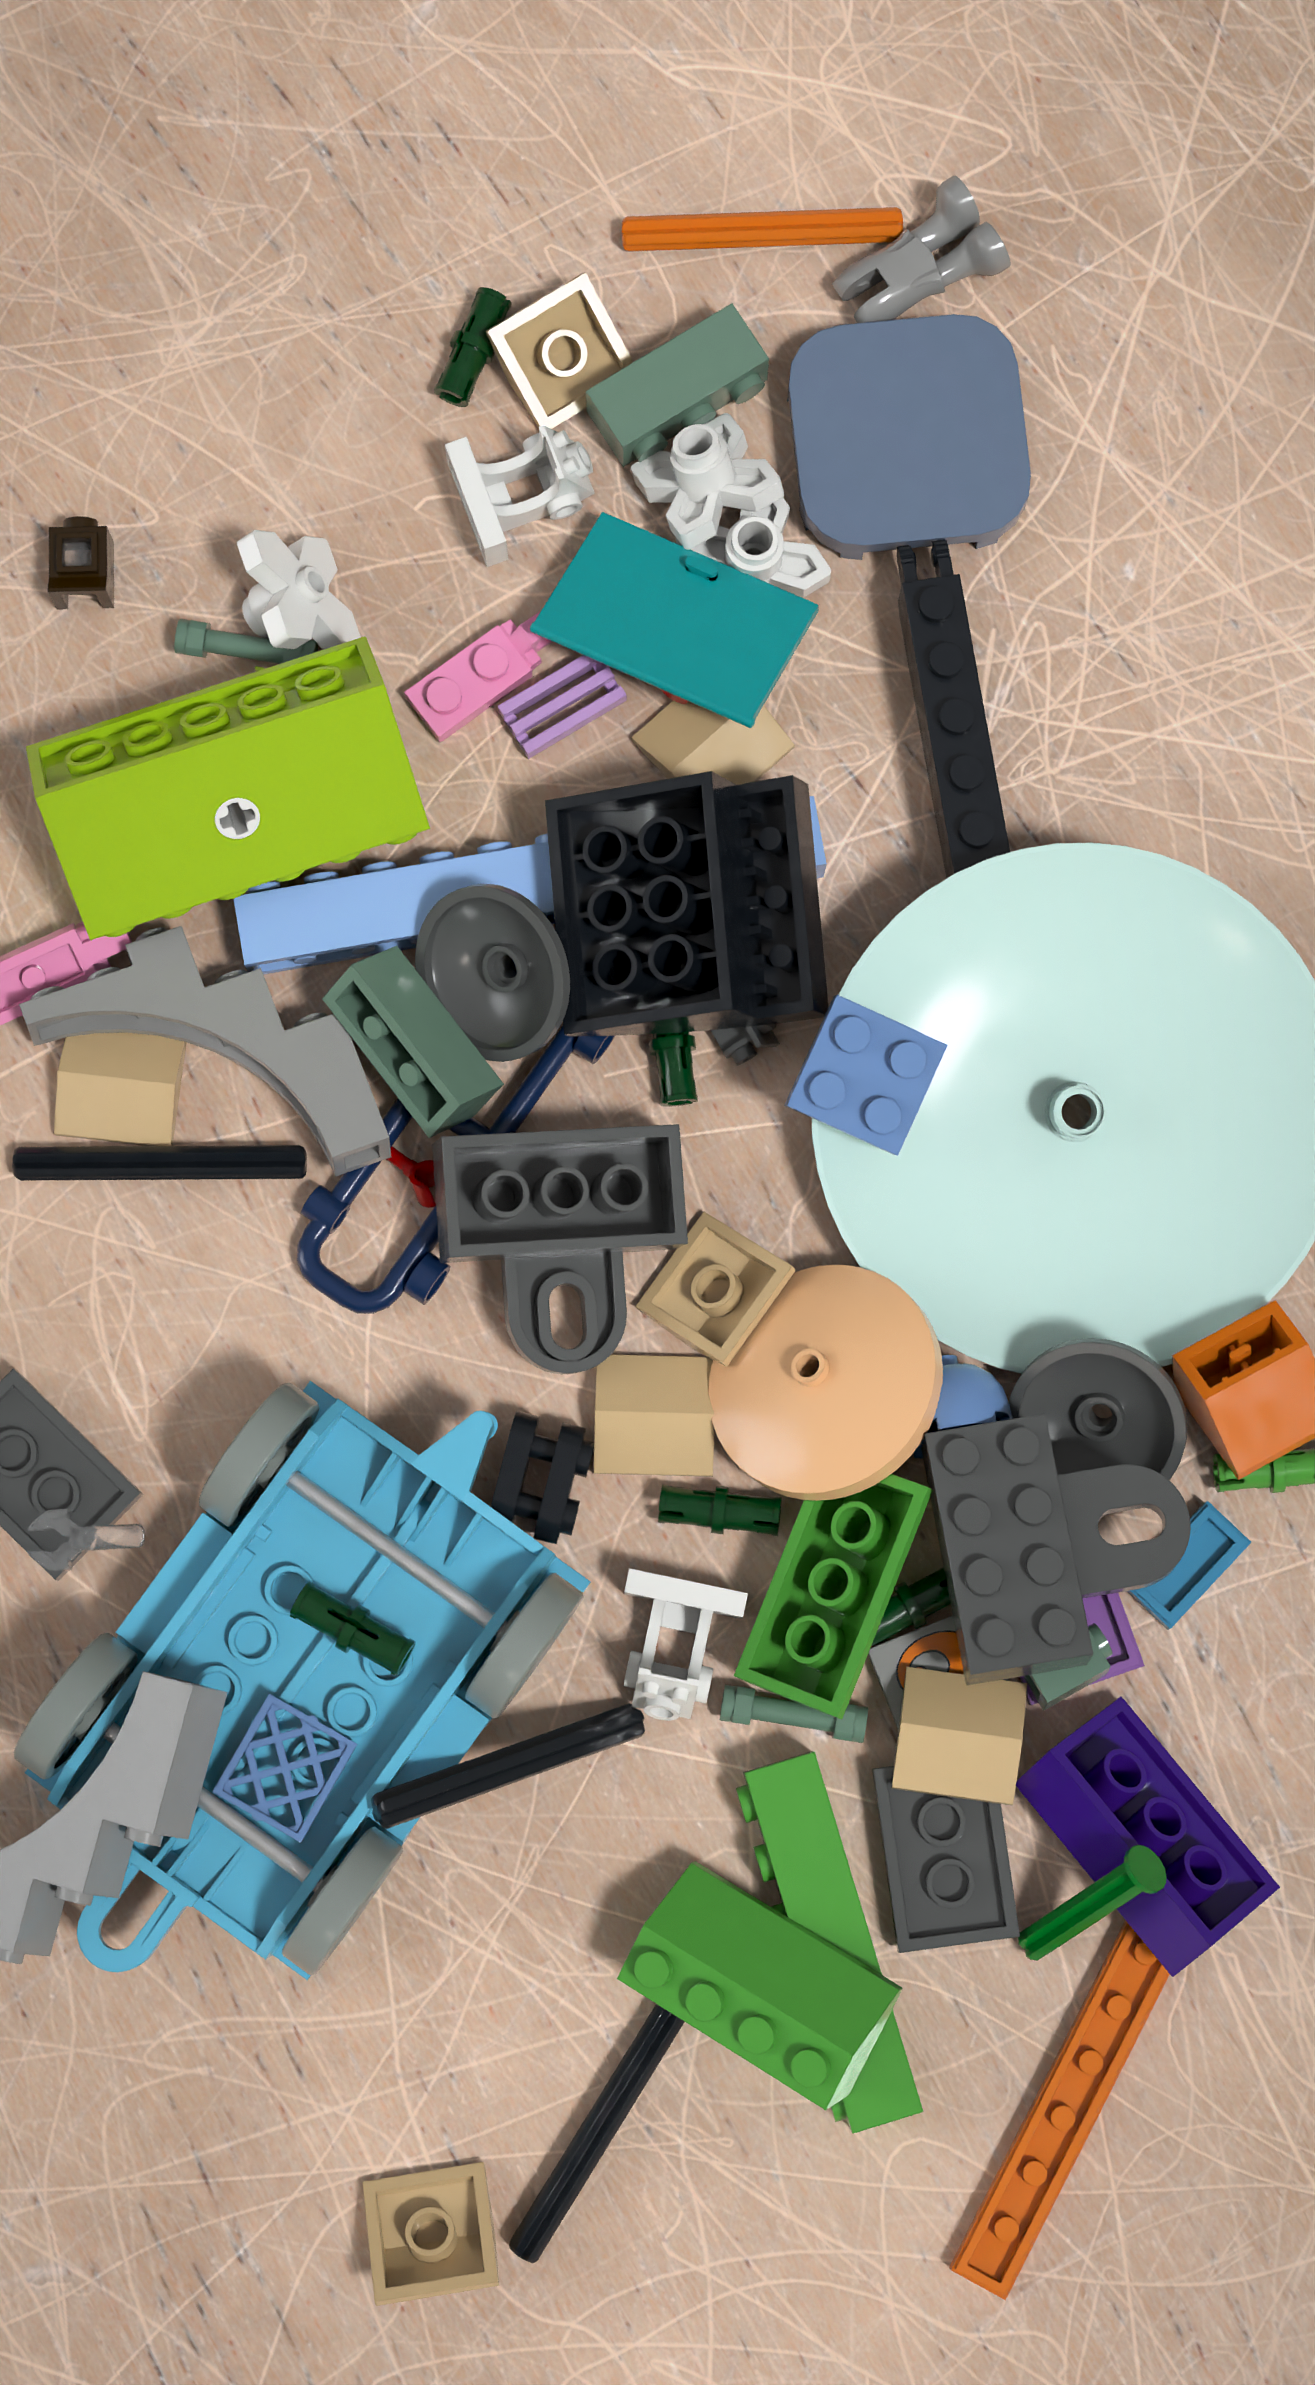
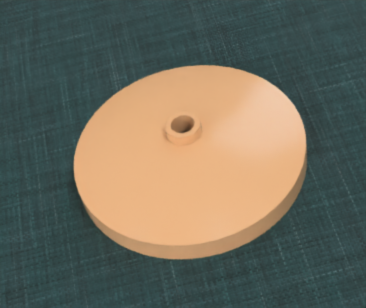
M823 1265L794 1272L729 1365L726 1367L713 1360L708 1388L710 1402L714 1411V1415L711 1418L712 1424L721 1445L729 1457L746 1474L769 1490L800 1500L820 1501L847 1497L864 1491L890 1476L914 1453L924 1439V1435L928 1432L934 1419L943 1384L942 1354L937 1336L926 1314L900 1286L890 1279L874 1271L850 1265Z

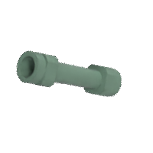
M179 619L175 634L174 650L177 654L206 658L207 653L281 664L318 652V643L311 639L296 649L275 648L271 645L269 638L212 630L210 623Z
M725 1684L720 1721L750 1725V1720L752 1719L833 1732L832 1739L863 1743L868 1707L848 1704L843 1719H839L794 1701L754 1695L755 1689Z

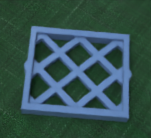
M268 1694L215 1786L213 1793L250 1813L254 1820L264 1821L302 1843L358 1744L323 1725L317 1717L313 1715L308 1716L273 1695ZM284 1709L300 1718L302 1727L280 1733L275 1711ZM267 1715L273 1736L252 1741ZM321 1730L338 1740L340 1749L318 1754L312 1733ZM304 1735L310 1757L288 1763L283 1741ZM275 1743L280 1766L258 1771L253 1749ZM246 1754L251 1774L230 1779L243 1755ZM341 1757L325 1784L320 1762ZM312 1765L318 1787L296 1793L290 1771ZM283 1773L288 1795L266 1801L261 1779ZM253 1781L258 1804L250 1806L234 1797L231 1787ZM319 1795L305 1821H303L298 1800ZM290 1803L296 1825L286 1827L270 1817L269 1809Z

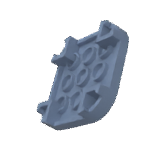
M957 314L844 324L818 331L800 346L791 363L787 401H789L800 498L799 512L805 531L810 530L821 544L839 552L840 558L862 560L863 553L897 550L896 547L909 545L911 548L932 546V541L943 539L947 540L948 545L975 542V547L978 549L997 543L998 538L1016 525L1020 515L1025 510L1029 497L1031 470L1018 362L1011 342L997 326L977 316Z

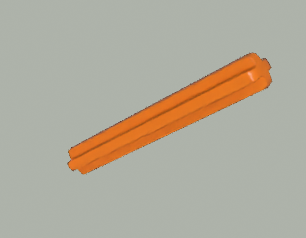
M897 207L627 216L622 221V244L627 251L893 242L903 232V215L901 209Z

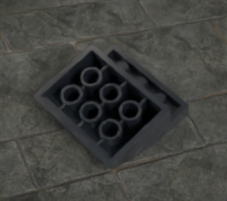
M709 771L545 800L555 929L563 945L570 974L569 1003L563 1019L564 1035L616 1036L707 1031L823 1018L829 1005L809 787L807 783L790 775L736 785Z

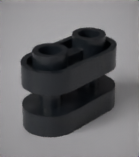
M516 1411L491 1507L512 1523H514L515 1516L537 1521L533 1538L557 1545L560 1533L572 1535L580 1501L569 1497L575 1475L585 1478L587 1476L595 1443L584 1440L586 1428L564 1422L562 1423L558 1440L538 1435L536 1433L540 1416ZM530 1457L552 1463L543 1498L522 1493Z

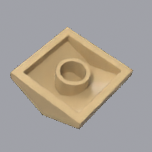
M586 273L578 275L486 331L507 381L538 428L545 425L552 429L586 408V391L633 363L630 354Z
M672 701L631 737V741L667 779L712 771L736 785L758 781L795 747L794 743L764 705L755 719L754 726L748 728L689 701L686 704Z
M94 1033L66 1037L57 1071L54 1134L63 1137L142 1146H173L187 1042L157 1035L136 1033Z
M703 1212L687 1234L688 1244L676 1249L635 1307L692 1349L727 1367L796 1269L708 1213Z
M611 1354L606 1360L597 1365L594 1474L713 1477L714 1426L711 1418L714 1415V1411L708 1394L709 1376L713 1359L709 1357Z
M906 1667L891 1789L1012 1806L1023 1741L1027 1683L997 1680L966 1686L964 1674Z
M484 2162L362 2182L376 2306L499 2286L496 2238Z

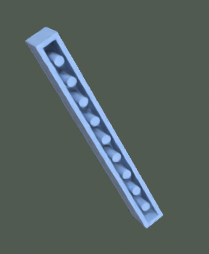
M810 796L817 878L824 877L827 863L814 796ZM548 833L534 839L535 844L512 848L510 842H493L478 847V854L454 858L453 852H436L419 858L420 864L397 868L395 862H378L364 866L361 869L362 874L339 878L337 872H320L306 876L304 884L281 888L279 882H267L249 888L246 894L233 899L244 965L248 972L261 968L264 975L373 956L395 946H398L401 951L416 948L421 926L433 906L449 893L476 884L500 885L520 893L534 903L551 924H555Z

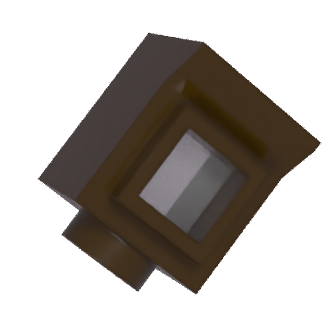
M83 516L69 517L63 521V527H49L48 594L57 610L68 609V595L89 594L97 595L102 608H114V541L108 527L98 526V521L94 518Z

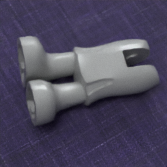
M953 175L938 187L936 191V211L930 218L911 232L905 229L889 245L850 265L838 276L832 285L841 299L848 301L884 280L888 287L859 307L855 312L854 318L857 323L894 320L928 296L944 293V287L975 274L983 276L997 275L1009 268L1011 262L1000 236L988 222L980 225L978 208L971 193L962 180ZM967 235L960 245L935 261L931 252Z

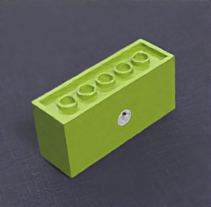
M366 636L26 746L34 796L90 940L102 936L118 937L130 932L136 925L160 917L165 919L176 918L184 915L194 906L215 899H234L243 895L249 888L273 880L279 882L289 881L300 876L306 869L328 862H347L357 857L361 851L386 843L391 845L402 844L414 838L417 833L430 829L386 687Z

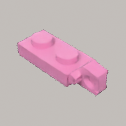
M540 612L518 627L515 626L511 619L500 627L498 625L404 692L405 698L439 742L447 739L533 677L532 671L542 663L537 652L552 642L530 631L531 624L536 620Z
M83 922L76 925L72 923L0 956V1026L22 1016L19 1004L31 1000V997L38 991L53 986L67 988L87 981L88 977L98 970L111 967L107 958L126 950L125 945L132 943L129 932L118 937L102 936L90 940Z

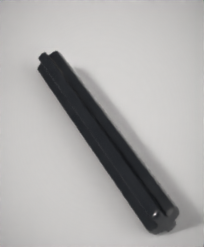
M300 1145L18 1147L14 1150L12 1159L14 1176L21 1181L302 1179L307 1171V1153L304 1147Z
M628 1703L378 1792L371 1798L373 1817L383 1828L388 1829L637 1739L645 1732L643 1713L641 1710L631 1707L632 1704Z
M656 2004L512 2236L509 2248L521 2259L530 2263L538 2261L683 2026V2020Z

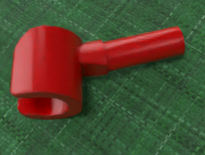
M392 1146V1157L386 1160L400 1169L410 1179L420 1205L427 1208L434 1207L436 1203L429 1190L430 1187L435 1186L433 1160L417 1163Z

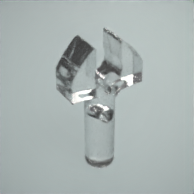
M69 1509L47 1510L27 1528L30 1532H43L54 1529L62 1536L69 1537V1541L62 1543L55 1551L28 1552L29 1556L37 1563L51 1571L72 1570V1560L81 1551L140 1548L145 1542V1531L141 1524L79 1527L70 1520Z

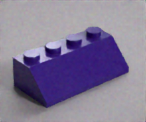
M1122 1696L1050 1749L1016 1782V1787L1094 1882L1124 1863L1125 1853L1133 1846H1145L1159 1857L1166 1871V1884L1164 1888L1154 1894L1142 1892L1117 1908V1910L1172 1977L1213 1946L1280 1888Z

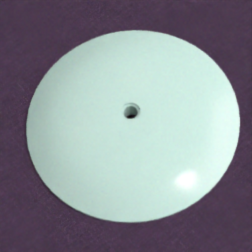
M1088 842L1055 843L1019 849L986 859L959 871L924 892L890 921L873 939L852 968L838 995L946 1043L948 1047L898 1156L811 1118L817 1172L828 1208L841 1237L861 1268L874 1271L900 1286L926 1314L933 1326L937 1339L971 1358L1000 1369L1021 1374L1034 1359L1048 1349L1068 1341L1089 1338L1107 1339L1129 1345L1143 1352L1163 1367L1173 1364L1172 1355L1265 1306L1288 1282L1307 1256L1315 1241V980L1300 955L1280 930L1253 904L1224 883L1190 865L1161 854L1128 846ZM1076 1094L1087 1099L1091 1107L1089 1121L1078 1129L1068 1126L1063 1120L1061 1112L1067 1098Z

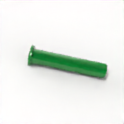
M1142 1845L1133 1846L1125 1853L1124 1863L1022 1930L1020 1937H1018V1945L1025 1950L1027 1958L1038 1961L1140 1893H1157L1166 1884V1871L1161 1860L1151 1849Z

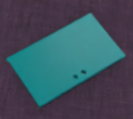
M602 512L540 614L531 624L530 631L734 722L752 728L760 710L817 615L819 605L695 551L686 550L681 545ZM709 578H716L714 581L709 580Z

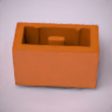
M1276 1300L1172 1355L1174 1384L1181 1395L1184 1405L1238 1480L1315 1439V1358L1307 1341Z

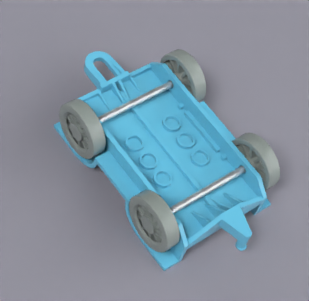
M310 1381L303 1391L292 1383L282 1384L250 1417L215 1466L199 1497V1506L206 1513L200 1515L115 1632L118 1634L117 1638L110 1633L99 1635L80 1653L50 1690L21 1734L14 1750V1758L28 1768L25 1774L50 1791L47 1800L59 1809H62L74 1797L103 1761L129 1712L143 1671L228 1692L189 1839L163 1836L160 1847L134 1841L119 1898L94 1895L91 1906L86 1905L80 1915L77 1926L78 1943L84 1956L94 1966L109 1972H124L140 1966L152 1956L183 1911L189 1906L196 1908L265 1960L273 1955L308 1980L311 1975H315L354 1925L403 1853L402 1845L420 1819L419 1817L388 1829L383 1828L379 1822L375 1821L372 1814L371 1798L373 1795L459 1764L482 1730L492 1718H498L523 1687L584 1598L583 1592L591 1583L558 1559L552 1551L471 1493L488 1441L495 1435L498 1429V1422L494 1415L485 1411L473 1412L463 1422L418 1455ZM309 1581L315 1584V1587L354 1609L359 1604L370 1610V1618L407 1639L411 1638L416 1641L408 1661L397 1677L391 1674V1671L352 1649L347 1653L335 1647L336 1640L301 1620L290 1617V1611L295 1600ZM268 1694L273 1695L308 1716L313 1715L317 1717L323 1725L358 1744L302 1843L264 1821L254 1820L250 1813L213 1793L215 1786ZM284 1709L275 1711L280 1733L302 1727L300 1718ZM267 1715L252 1741L273 1736ZM321 1730L312 1733L318 1754L340 1749L338 1740ZM304 1735L283 1741L288 1763L310 1757ZM275 1743L253 1749L258 1771L280 1766ZM246 1754L243 1755L230 1779L251 1774ZM341 1757L320 1762L325 1784ZM312 1765L290 1771L296 1793L318 1787ZM283 1773L261 1779L266 1801L288 1795ZM253 1781L231 1787L234 1797L250 1806L258 1804ZM319 1795L298 1800L303 1821H305ZM290 1803L269 1809L270 1817L286 1827L296 1825ZM141 1870L169 1892L133 1942L124 1949H114L108 1946L102 1938V1923Z

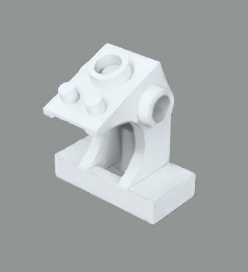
M545 425L539 426V433L530 436L523 442L524 453L511 459L491 464L476 463L467 437L445 444L450 472L487 567L508 560L507 542L503 532L550 516L553 520L569 517L581 510L583 507L582 500L595 494L588 477L589 474L593 473L590 457L579 441L574 442L569 439L564 430L556 432ZM537 473L543 492L526 501L512 504L505 484Z
M629 1568L624 1594L653 1600L643 1653L631 1651L623 1686L635 1689L631 1707L643 1709L648 1716L659 1720L671 1721L679 1717L691 1719L694 1702L706 1704L714 1668L702 1666L712 1615L715 1613L742 1619L748 1593ZM660 1627L695 1634L688 1669L653 1662Z

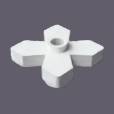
M724 413L706 424H695L682 429L673 440L671 452L660 450L642 462L638 461L631 466L635 484L649 503H672L666 518L671 532L686 550H690L717 535L723 506L758 512L784 496L781 479L766 459H742L748 448L744 431L729 413Z
M783 497L758 512L741 509L740 520L730 529L718 526L717 535L690 549L802 598L828 584L831 577V568L815 545L784 541L782 534L789 517L790 507ZM676 538V544L681 545Z
M254 530L237 541L246 572L258 582V584L250 589L249 595L244 599L242 605L244 618L254 633L262 638H269L273 647L296 649L312 638L323 650L361 638L352 611L329 592L328 586L338 569L329 543L325 538L304 536L287 547L275 532Z

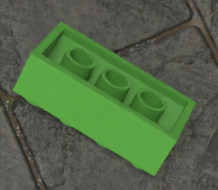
M891 1474L876 1485L847 1497L820 1501L804 1500L734 1676L811 1709L843 1719L933 1490L927 1486Z
M696 1861L688 1866L645 1922L617 1977L619 1981L824 2110L832 2107L850 2094L903 1989L898 1984Z

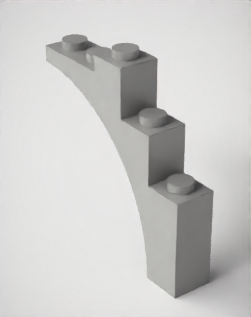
M182 926L170 930L162 927L154 928L139 935L135 942L126 944L131 964L129 967L123 969L108 967L91 974L85 982L67 988L60 986L48 987L35 993L31 1000L19 1004L34 1046L66 1037L94 1033L147 1034L188 1042L213 1051L243 1066L272 1087L304 1120L324 1150L335 1177L392 1157L389 1135L351 1036L334 1014L327 1016L326 1013H313L299 1019L293 1028L284 1030L261 968L251 972L245 970L231 971L220 976L213 985L204 987Z
M142 1672L133 1703L116 1739L103 1761L85 1785L59 1812L38 1829L17 1842L0 1849L1 1961L22 1964L25 1954L50 1956L65 1901L91 1906L94 1895L119 1898L134 1841L160 1847L163 1836L189 1839L228 1692L177 1678Z

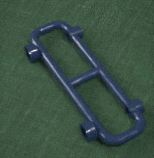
M512 959L513 967L516 969V965ZM562 1025L490 1128L472 1117L449 1130L458 1136L516 1133L573 1051L591 1064H595L605 1053L615 1036L564 1035V1026ZM399 1098L396 1099L382 1119L389 1135L390 1148L412 1119V1115ZM381 1161L343 1174L332 1191L319 1185L311 1193L301 1210V1214L310 1220L297 1244V1263L302 1276L325 1296L341 1307L357 1314H374L389 1308L403 1292L425 1305L438 1291L451 1267L447 1263H440V1258L431 1253L439 1242L436 1205L381 1284L369 1291L360 1290L332 1272L322 1263L320 1249L323 1243L341 1225L350 1210L352 1202Z

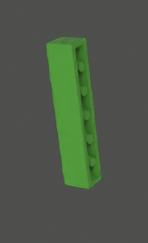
M811 1751L743 1772L746 1785L737 1787L736 1792L745 1822L749 1823L757 1820L764 1844L753 1847L763 1882L775 1879L782 1903L771 1907L882 1975L815 1752ZM893 2009L850 2094L831 2107L835 2122L847 2119L852 2134L923 2112Z

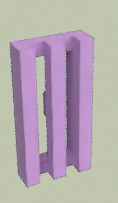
M582 655L497 707L499 714L526 757L530 759L627 701V695L621 685L619 686L615 681V676L609 666L607 667L603 663ZM592 669L596 673L518 720L515 716ZM602 686L608 692L532 739L527 735L526 732Z

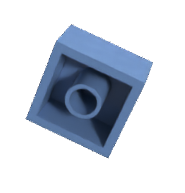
M835 995L784 1106L898 1156L948 1044L840 995Z

